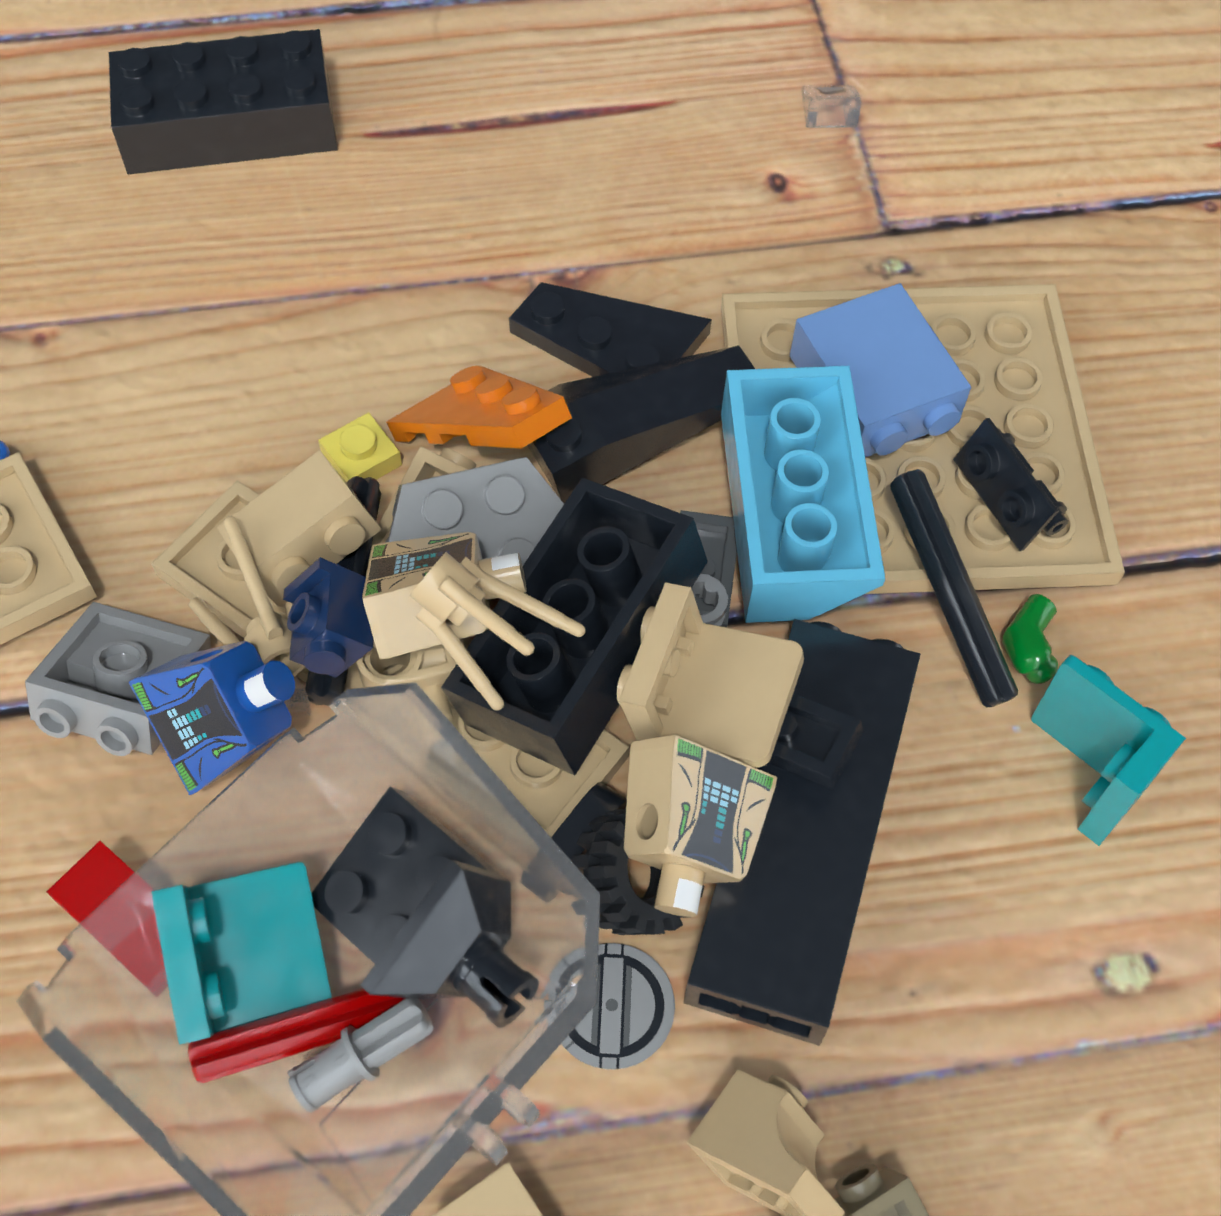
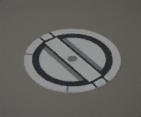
M606 943L591 946L580 951L563 965L551 987L549 1016L556 1037L571 1055L593 1067L622 1069L643 1062L653 1055L664 1043L674 1020V993L666 973L652 957L632 946Z

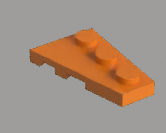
M471 366L454 374L450 378V385L389 419L386 423L395 442H410L416 437V434L425 433L429 444H445L453 437L466 435L470 446L522 449L567 422L572 416L564 397L483 366Z

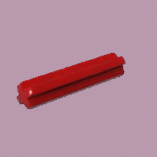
M362 988L215 1033L210 1038L190 1042L188 1044V1056L193 1076L197 1082L206 1083L334 1043L341 1039V1030L351 1025L359 1029L405 1000V998L370 995Z

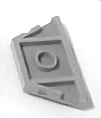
M527 457L517 458L399 485L392 512L391 530L386 542L472 532L477 536L482 559L519 552L523 566L564 503Z

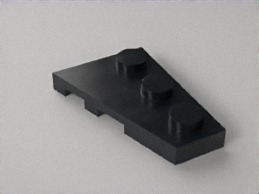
M540 282L509 317L510 333L594 377L691 356L709 336L712 319Z

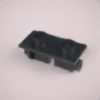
M985 418L953 460L1019 551H1024L1042 530L1048 536H1051L1066 527L1069 522L1064 515L1067 507L1063 502H1057L1042 480L1034 478L1032 475L1034 470L1015 446L1013 435L1011 433H1002L990 418Z

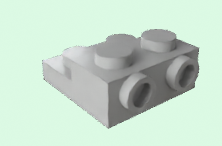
M92 602L25 680L30 718L35 721L36 725L44 733L55 738H65L71 732L95 738L105 751L116 756H126L132 750L153 755L161 742L134 694L129 681L181 655L211 649L210 634Z

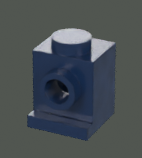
M320 557L284 589L283 600L293 604L287 619V627L292 631L289 660L304 665L314 673L327 674L336 678L373 649L374 638L362 599L366 581L365 576Z

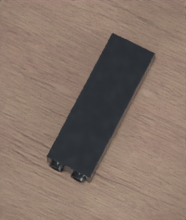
M794 619L788 640L800 644L804 654V663L793 694L860 719L864 733L834 790L769 763L762 767H755L776 776V787L747 875L740 882L716 884L687 982L684 1004L820 1046L829 1029L921 653L906 650L900 644L888 639L870 640L844 633L830 623L820 621L808 623Z

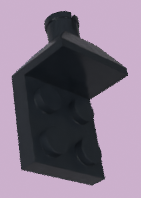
M390 786L312 891L314 908L375 964L360 984L370 995L422 1000L468 997L487 1015L489 1021L497 1028H503L513 1022L526 1009L514 997L520 993L525 999L532 1000L539 986V980L529 971L523 970L503 950L512 937L511 882L404 791Z

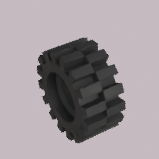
M626 809L605 812L606 816L596 817L588 825L593 832L581 833L577 842L587 852L584 855H573L572 868L583 869L584 879L572 880L575 893L588 892L589 898L580 903L584 913L598 914L594 924L601 929H612V934L618 935L665 934V931H675L683 926L680 918L689 917L665 913L654 908L661 875L660 869L650 866V883L642 898L636 895L628 877L629 858L624 850ZM705 885L702 887L701 897L703 896Z

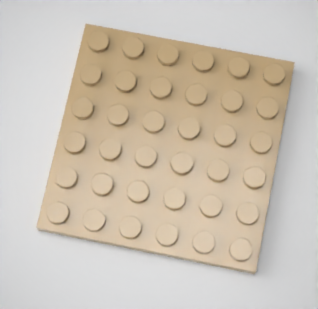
M1056 285L906 288L905 290L971 385V390L959 423L949 431L937 436L927 434L904 443L899 449L890 454L878 455L876 453L865 458L885 573L884 585L866 594L934 592L890 489L891 482L897 476L917 469L925 473L975 590L1118 585L1125 571ZM881 289L722 294L721 315L725 348L739 345L755 369L797 368L790 358L796 319ZM985 418H990L1002 433H1011L1013 435L1015 446L1034 470L1032 473L1034 478L1042 480L1057 502L1061 501L1067 507L1064 515L1069 522L1066 527L1051 536H1048L1042 530L1024 551H1019L953 460Z

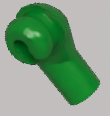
M1033 594L1028 598L1005 630L1002 640L1013 667L1018 673L1025 674L1026 678L1034 684H1042L1049 681L1058 670V661L1051 655L1052 648L1043 633L1057 613V608L1050 599L1040 594Z

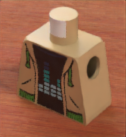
M472 532L372 545L362 599L379 659H388L442 644L434 632L415 618L423 606L409 595L445 552L459 563L467 557L485 573L526 593V581L519 552L482 559L477 536ZM478 587L486 594L481 602L490 608V599L499 597ZM470 614L459 627L448 618L445 620L458 639L477 635L488 629Z
M676 734L632 741L629 758L624 850L628 858L661 870L654 908L673 915L696 917L703 883L740 882L747 875L776 787V776Z

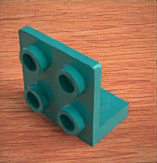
M1069 655L1060 665L1031 717L1033 723L1100 773L1101 777L1082 800L1084 804L1091 808V811L1077 829L1098 846L1102 844L1141 797L1186 739L1171 727L1169 721L1161 713L1152 708L1143 707L1116 687L1105 672L1095 666L1086 665L1074 655Z
M292 863L190 887L178 885L151 891L179 1045L210 1038L217 1032L332 998L307 870L303 863Z

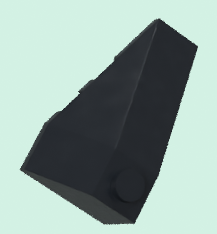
M737 345L558 384L547 391L564 397L572 418L528 444V447L555 493L565 503L582 477L603 485L721 421L727 370L755 368L741 347Z

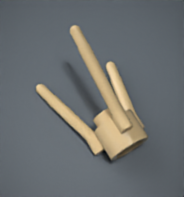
M228 516L224 519V526L259 613V616L247 625V635L244 641L246 640L255 646L264 664L274 660L280 661L295 676L305 666L289 660L292 631L287 627V619L274 612L235 517ZM192 598L190 600V608L223 645L240 642L199 598ZM290 602L285 603L287 618L293 605Z
M445 552L409 595L423 606L415 618L434 632L490 707L496 711L501 710L504 706L503 699L445 620L448 618L459 627L470 614L523 655H531L534 651V645L517 632L513 626L481 602L486 594L478 587L576 637H581L585 634V627L581 623L565 616L560 611L485 573L467 557L459 563Z

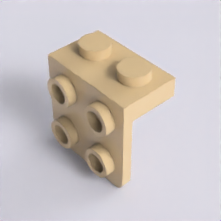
M665 582L656 607H649L643 617L640 630L641 645L634 663L624 667L617 686V701L621 705L636 739L644 740L676 734L752 767L766 765L773 754L804 663L802 647L797 642L703 623L691 587Z

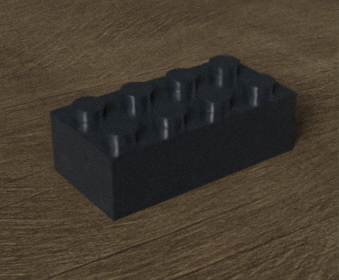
M320 29L293 30L286 33L250 37L238 36L231 39L195 43L184 42L176 45L130 48L109 52L111 129L127 175L338 150L329 77Z
M582 477L523 564L527 590L525 594L581 623L585 627V634L581 637H576L500 599L493 612L532 642L534 651L531 655H523L489 629L474 637L466 650L501 696L504 706L501 710H493L458 664H456L441 688L464 723L575 776L619 706L617 701L618 681L624 667L634 663L641 645L640 630L647 609L651 606L656 607L665 582L692 588L708 562L694 518Z

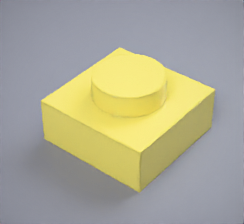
M369 412L318 440L321 452L346 483L354 476L362 478L372 477L377 480L402 466L400 451Z

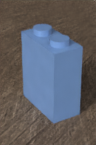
M901 283L796 319L790 358L797 368L850 366L865 458L876 453L878 455L890 454L908 441L927 434L932 436L941 435L959 423L971 390V385Z

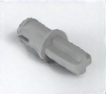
M406 998L359 1029L351 1025L341 1030V1039L316 1056L287 1071L290 1077L288 1078V1083L295 1098L307 1112L312 1113L320 1108L321 1105L333 1099L335 1095L351 1085H355L365 1078L370 1082L380 1076L379 1067L432 1033L434 1028L430 1015L418 999Z

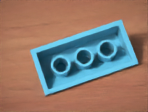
M850 366L727 370L721 419L745 623L794 621V619L810 620L883 586L885 573Z

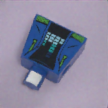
M246 640L181 655L129 681L134 694L189 795L200 791L243 764L292 725V716L284 703L295 692V680L292 672L280 661L274 660L264 664L255 646Z

